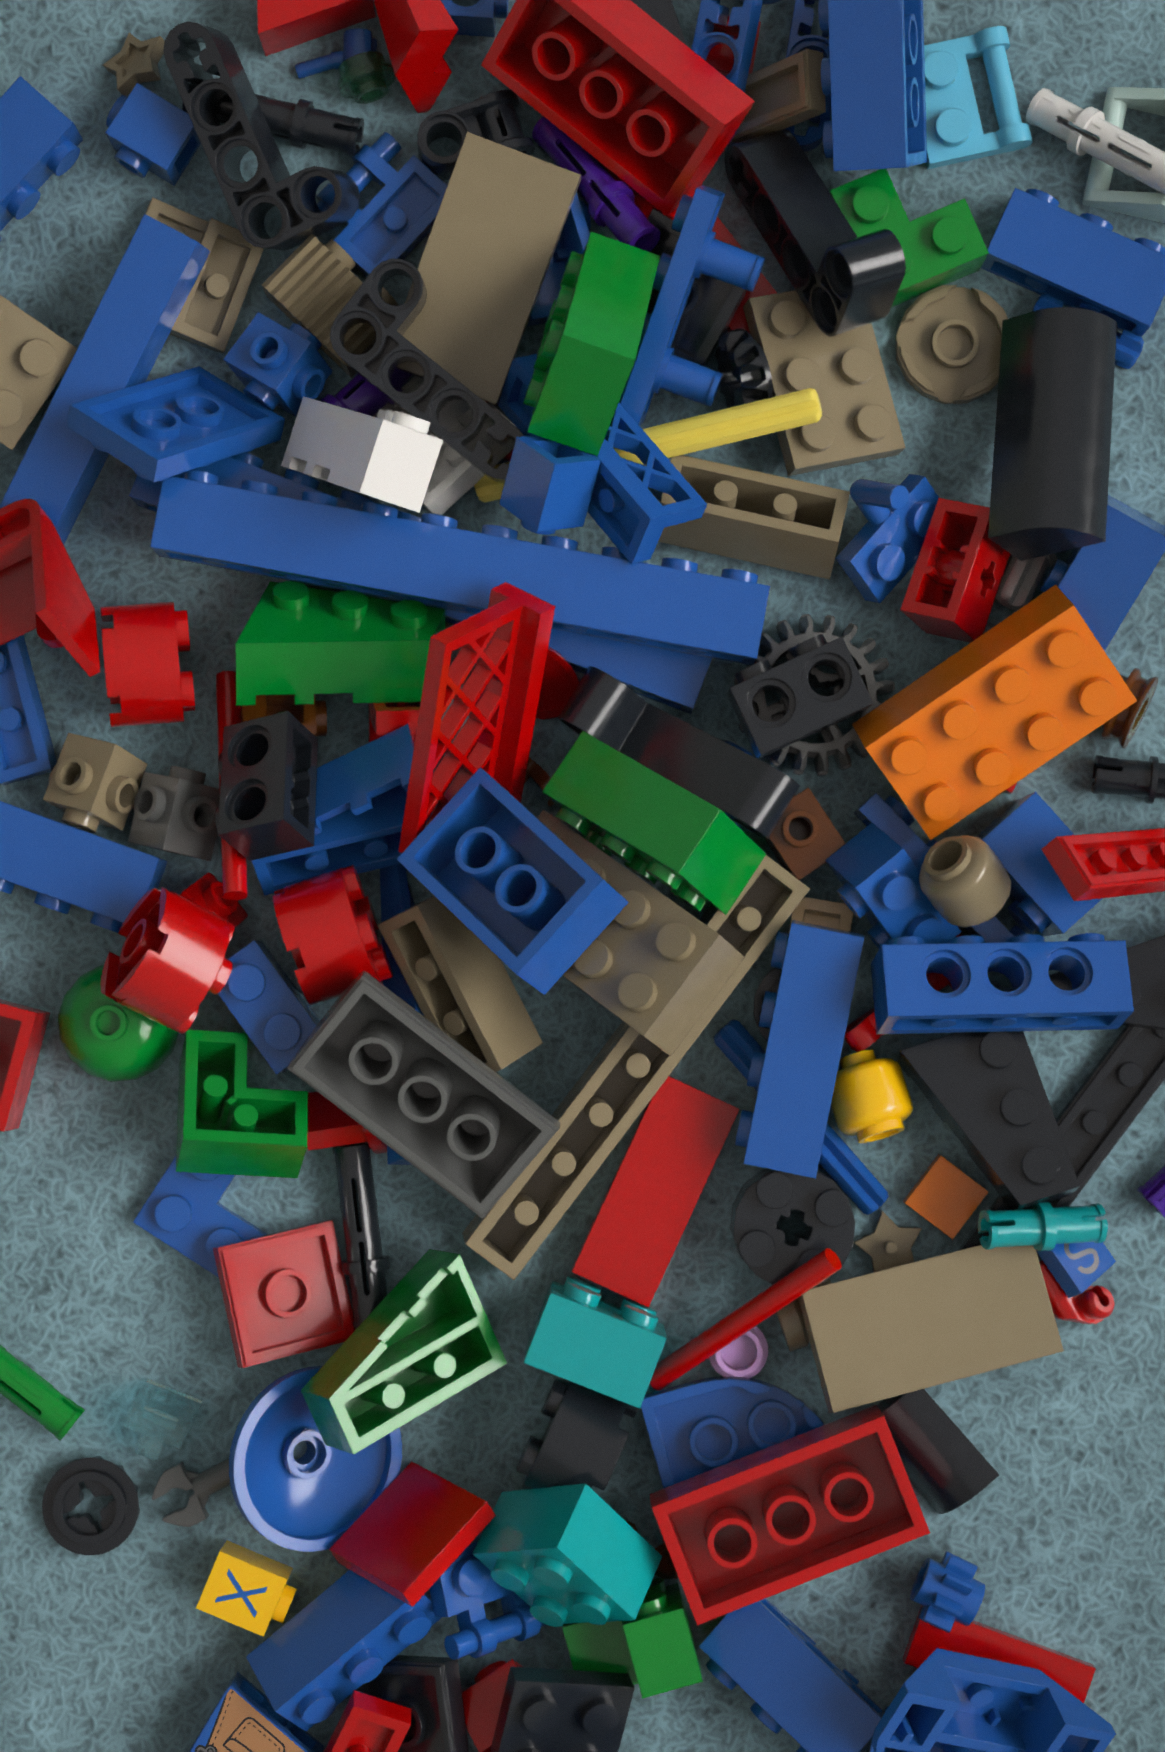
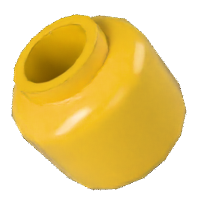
M874 1050L856 1052L840 1059L842 1069L837 1072L831 1107L839 1130L846 1135L857 1136L858 1143L874 1142L902 1132L905 1129L903 1121L911 1115L913 1103L900 1064L890 1058L876 1059Z

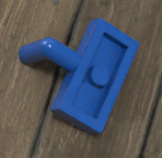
M909 474L900 485L859 479L850 487L851 498L868 522L835 559L866 601L881 603L917 562L939 498L925 476Z

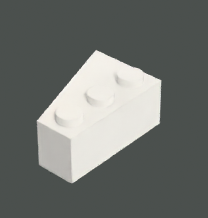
M303 396L281 466L420 513L443 440L427 434L430 422L402 412L379 409L377 416L374 417Z

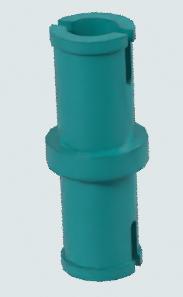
M1041 1202L1030 1207V1209L982 1210L978 1219V1233L989 1232V1236H982L980 1238V1243L985 1250L999 1247L1033 1246L1037 1251H1050L1054 1249L1056 1244L1103 1243L1107 1237L1108 1222L1107 1220L1095 1221L1096 1217L1106 1214L1105 1209L1099 1203L1088 1206L1052 1207L1049 1202Z

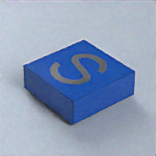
M1104 1243L1056 1244L1054 1249L1050 1251L1036 1250L1068 1298L1083 1293L1116 1262Z

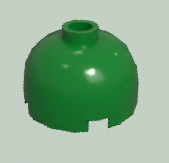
M100 965L81 975L64 995L58 1014L59 1038L70 1060L88 1075L109 1082L137 1080L157 1070L173 1052L179 1032L167 1028L102 994L100 983L104 965Z

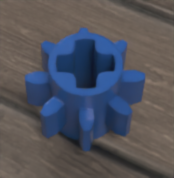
M947 1551L941 1563L927 1558L915 1578L910 1594V1600L922 1605L918 1618L948 1633L951 1631L954 1621L969 1626L980 1608L985 1593V1584L973 1579L978 1568L977 1565Z

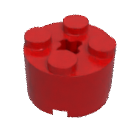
M174 601L100 607L102 621H113L114 628L101 629L107 698H110V704H121L120 713H109L111 727L184 722L183 712L195 711L192 671H180L178 652L190 651L187 610L175 611Z
M354 865L312 877L274 892L273 905L287 952L291 951L298 967L294 972L310 1005L339 997L363 970L380 983L393 977L382 943L378 944L375 934L379 927L369 896L364 895L362 884Z
M161 887V891L156 888L149 890L133 907L118 934L126 937L120 956L109 951L101 975V993L181 1034L185 1033L193 1024L199 1010V1005L207 993L218 994L230 977L233 963L224 957L234 933V924L173 891Z

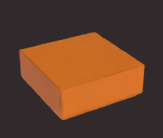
M938 1154L903 1200V1203L953 1240L989 1191Z

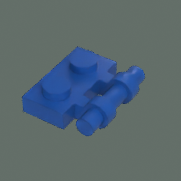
M384 132L371 147L364 144L352 157L355 164L346 172L358 186L359 194L372 180L378 183L382 189L362 210L357 209L354 216L344 223L346 227L334 239L356 263L355 267L366 277L383 261L392 258L404 260L432 230L447 189V185L415 155L398 172L388 163L402 147L387 132ZM330 183L316 195L319 201L317 206L322 212L328 210L334 202L335 191Z
M481 1535L471 1542L430 1587L435 1616H457L459 1632L446 1636L444 1641L445 1650L453 1660L467 1655L479 1658L495 1651L498 1643L511 1638L517 1641L526 1640L538 1635L541 1627L546 1625L532 1616L530 1606L515 1592L497 1584L491 1577V1571L473 1555ZM500 1599L504 1615L488 1620L484 1604Z

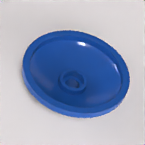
M322 1366L306 1367L290 1372L278 1378L260 1392L251 1402L237 1426L229 1456L230 1486L237 1507L245 1520L257 1533L281 1547L302 1552L330 1549L396 1479L400 1473L402 1461L400 1428L354 1455L325 1445L301 1392V1389ZM305 1440L307 1450L302 1457L295 1460L293 1456L294 1448L299 1442Z

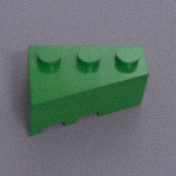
M270 581L235 644L236 706L256 705V695L294 694L295 705L314 704V694L352 693V703L421 702L430 637L445 630L446 609L426 606L415 600L392 601L367 597L361 592L352 590L335 592L310 588L296 581L281 583Z

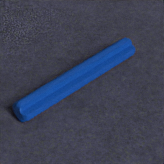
M734 1019L724 1025L714 1035L713 1039L714 1043L748 1081L753 1051H765L743 1025ZM827 1123L819 1163L864 1214L869 1215L885 1203L889 1197L888 1192Z

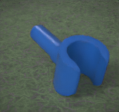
M355 28L346 30L343 35V51L331 52V54L295 64L298 78H305L332 69L345 68L350 71L369 70L374 67L377 60V40L372 38V32L368 29Z

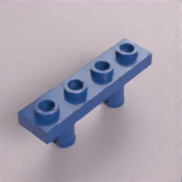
M704 185L696 188L693 197L684 194L678 205L671 229L680 232V236L673 256L663 253L659 260L653 289L660 291L652 314L646 313L638 347L639 352L619 400V403L639 426L645 421L654 393L658 394L661 389L703 405L712 406L723 373L674 355L675 349L671 348L695 278L700 279L701 275L704 274L753 292L765 261L764 257L715 239L716 232L712 230L726 193Z

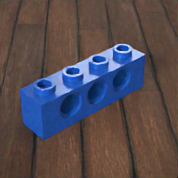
M1098 933L1079 934L1070 937L1068 941L1045 942V938L1042 935L1025 934L1012 937L1008 942L985 943L984 938L981 936L965 935L952 938L947 944H924V939L920 937L905 936L891 939L887 942V945H881L871 962L876 1034L1118 1029L1134 1012L1126 940L1105 941L1104 935ZM1055 970L1064 973L1070 979L1073 990L1067 991L1056 987L1050 980L1048 971ZM994 971L1004 974L1010 980L1013 991L1004 992L996 989L989 981L987 972ZM926 974H942L950 981L953 992L942 993L935 990L929 984Z

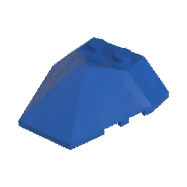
M937 1648L900 1688L875 1727L869 1752H1104L1116 1733L1109 1722L1039 1669Z

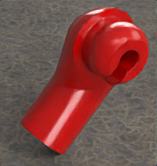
M1043 1260L1039 1262L1055 1318L1091 1325L1102 1322L1104 1318L1111 1315L1115 1302L1112 1293L1107 1288L1090 1285L1083 1293L1068 1298Z

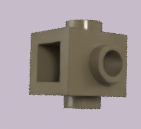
M68 732L57 763L50 773L49 784L43 800L62 810L64 814L61 821L77 829L96 833L98 826L102 825L123 831L129 812L134 807L135 797L147 763L117 744Z

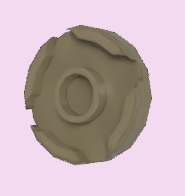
M942 285L920 295L905 311L895 336L896 361L905 380L922 396L942 404L969 403L987 395L998 384L1002 320L1008 319L1004 309L991 296L975 288L970 290L965 287H956L957 285Z

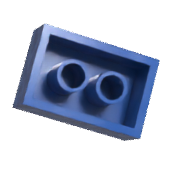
M819 0V24L822 32H829L830 57H824L821 62V86L824 95H831L832 120L825 121L823 147L826 158H833V170L906 168L926 163L927 135L923 0Z
M481 767L397 858L415 878L516 975L543 995L552 988L629 903Z

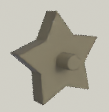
M128 33L121 52L103 64L107 71L116 76L117 90L122 95L128 96L136 83L141 84L143 82L161 80L158 62L164 54L165 42L161 36L140 41L131 33Z
M881 1210L874 1232L855 1240L854 1243L871 1256L873 1272L914 1262L911 1248L922 1228L898 1227Z

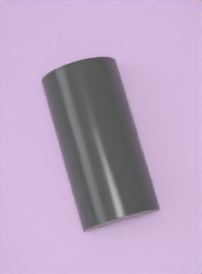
M365 970L339 996L307 1037L287 1069L482 1219L560 1128V1122Z

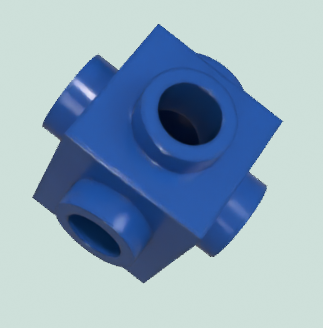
M259 312L223 359L244 384L245 388L243 391L247 396L272 411L278 406L297 417L303 396L316 399L323 390L326 379L332 373V369L318 352L322 344L313 334L295 323L287 329Z

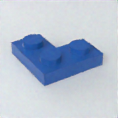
M176 1156L133 1221V1223L218 1278L213 1252L214 1247L268 1235L219 1203L236 1175L176 1172Z

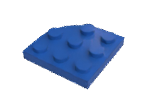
M719 1376L695 1380L646 1394L641 1405L663 1488L825 1425L811 1408L788 1391L753 1378Z

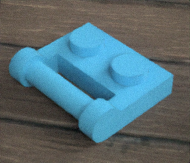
M990 27L974 35L924 45L927 170L1024 149L1033 143L1029 124L1022 123L1006 55V50L1010 47L1006 27ZM982 56L999 126L998 131L983 134L967 64L968 59Z

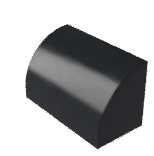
M924 1389L884 1399L877 1405L885 1416L910 1482L938 1514L948 1513L960 1507L999 1476L998 1472Z

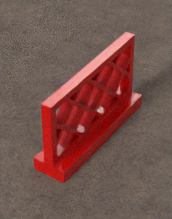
M505 582L491 589L487 609L430 637L399 852L403 853L480 767L521 803L555 612L554 605ZM462 647L450 665L452 651ZM477 662L478 664L476 665V667H475L474 670L472 671L471 675H470L469 678L467 679V681H466V683L464 684V686L462 687V689H460L461 685L463 684V682H464L465 679L467 678L468 674H469L470 671L472 670L473 666H474L475 663ZM454 700V702L452 703V705L450 706V708L448 709L447 713L445 714V716H444L443 719H442V715L444 714V712H445L446 709L448 708V706H449V704L451 703V701ZM467 716H469V718H468L467 721L465 722L464 726L462 727V729L460 730V732L458 733L457 737L455 738V740H454L453 743H452V740L454 739L455 735H456L457 732L459 731L460 727L462 726V724H463L464 721L466 720ZM446 753L445 756L443 757V759L441 760L440 764L438 765V767H437L436 770L434 771L435 767L437 766L438 762H439L440 759L442 758L443 754Z

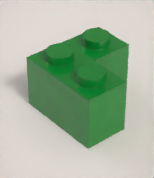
M879 169L830 190L831 196L857 237L886 228L892 231L898 238L905 256L906 270L892 307L979 271L989 254L965 198L909 222L887 169Z
M190 1029L186 1031L179 1062L176 1172L298 1178L307 1149L308 1091L247 1088V1033Z
M663 1578L652 1579L635 1620L606 1622L604 1625L570 1623L563 1624L562 1626L573 1670L629 1673L633 1685L639 1684L642 1698L703 1682L698 1653L679 1583L666 1586Z

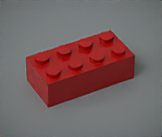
M516 0L481 64L483 68L666 216L678 208L684 194L688 196L694 195L696 188L703 184L755 102L631 0Z
M877 1405L649 1494L652 1511L697 1625L930 1533L885 1416Z

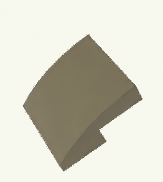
M152 197L146 209V215L198 241L211 251L170 335L207 349L224 353L264 248L255 247L247 242L236 228L213 218L205 221Z

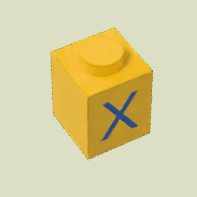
M226 1540L219 1551L196 1609L264 1637L271 1620L283 1624L297 1591L296 1588L287 1585L293 1568Z

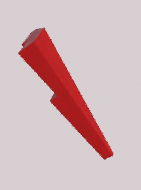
M374 0L395 76L416 112L426 113L431 110L452 73L443 55L457 33L458 28L441 0Z

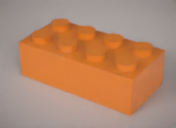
M1055 584L852 725L867 752L929 839L932 840L1137 702V699L1074 604Z

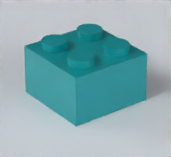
M567 1276L564 1285L552 1281L526 1346L524 1363L640 1408L667 1340L664 1324L658 1322L657 1311L627 1298H623L620 1307L600 1300V1288L571 1276Z
M584 1483L504 1491L501 1493L493 1509L496 1516L484 1528L473 1551V1555L491 1571V1577L497 1584L515 1592L530 1606V1613L534 1618L552 1627H561L563 1624L570 1623L604 1625L606 1622L631 1621L636 1619L662 1555L594 1490Z

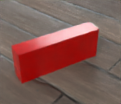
M668 1076L643 1112L572 1266V1272L649 1308L740 1109Z

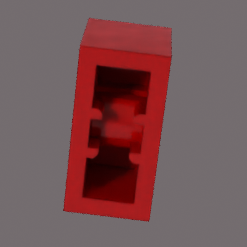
M938 498L900 609L924 632L969 643L983 635L1010 556L1009 552L988 538L990 507Z

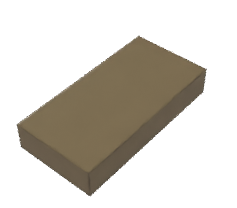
M806 49L748 74L745 93L755 102L738 127L732 142L739 143L773 131H781L825 113V95L821 86L823 52Z

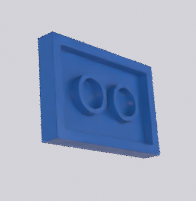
M198 366L70 404L67 427L90 441L91 445L97 450L109 453L131 467L139 477L156 482L164 481L171 476L198 467L209 466L213 462L240 453L251 452L255 448L279 441L282 437L285 418Z

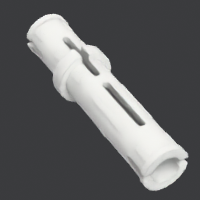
M1042 88L1033 97L1026 113L1027 123L1038 126L1065 141L1067 149L1076 155L1082 156L1088 153L1120 170L1125 175L1133 177L1165 194L1164 151L1105 121L1104 113L1092 106L1082 109L1055 95L1046 88ZM1069 121L1072 122L1074 125H1076V126H1078V127H1080V128H1082V129H1085V130H1087V131L1093 133L1094 135L1098 136V137L1100 138V140H1098V138H1096V137H1094V136H1092V135H1090V134H1088V133H1085V132L1079 130L1078 128H1076V127L1070 125V124H1069ZM1120 148L1151 164L1152 168L1121 152Z

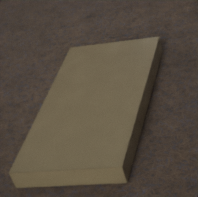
M467 132L417 268L427 289L426 303L420 314L403 334V337L484 402L498 406L513 358L516 357L582 178L581 174ZM413 281L405 303L411 299L414 293ZM407 361L396 367L399 370L424 379V369L416 362Z
M977 1245L815 1287L798 1298L828 1413L843 1411L1064 1351L1038 1255L1033 1246L999 1247L985 1250L982 1245Z

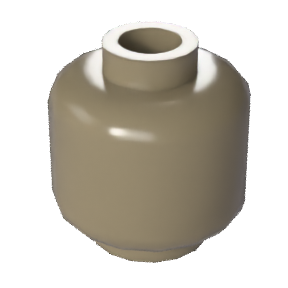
M970 835L947 837L935 843L925 855L919 875L923 894L946 921L960 927L979 925L995 917L1009 898L1012 885L1009 873L990 846L979 837Z

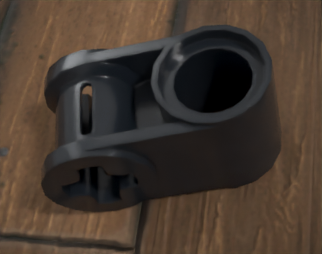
M500 90L481 96L473 102L427 116L420 124L417 134L419 160L442 181L450 180L467 132L531 155L535 147L532 139L524 136L515 109L519 104L517 94L512 90ZM447 137L457 142L460 148L453 155L442 157L434 154L428 146L438 138Z

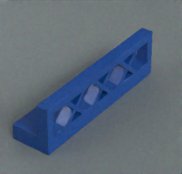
M537 353L513 358L498 403L501 410L524 436L534 435L527 432L533 407L524 405L523 401L534 371L533 366ZM618 403L599 454L596 456L601 459L587 512L631 564L651 559L665 527L702 518L707 503L623 406ZM613 447L635 454L644 466L621 458ZM648 487L671 495L676 503L662 506Z

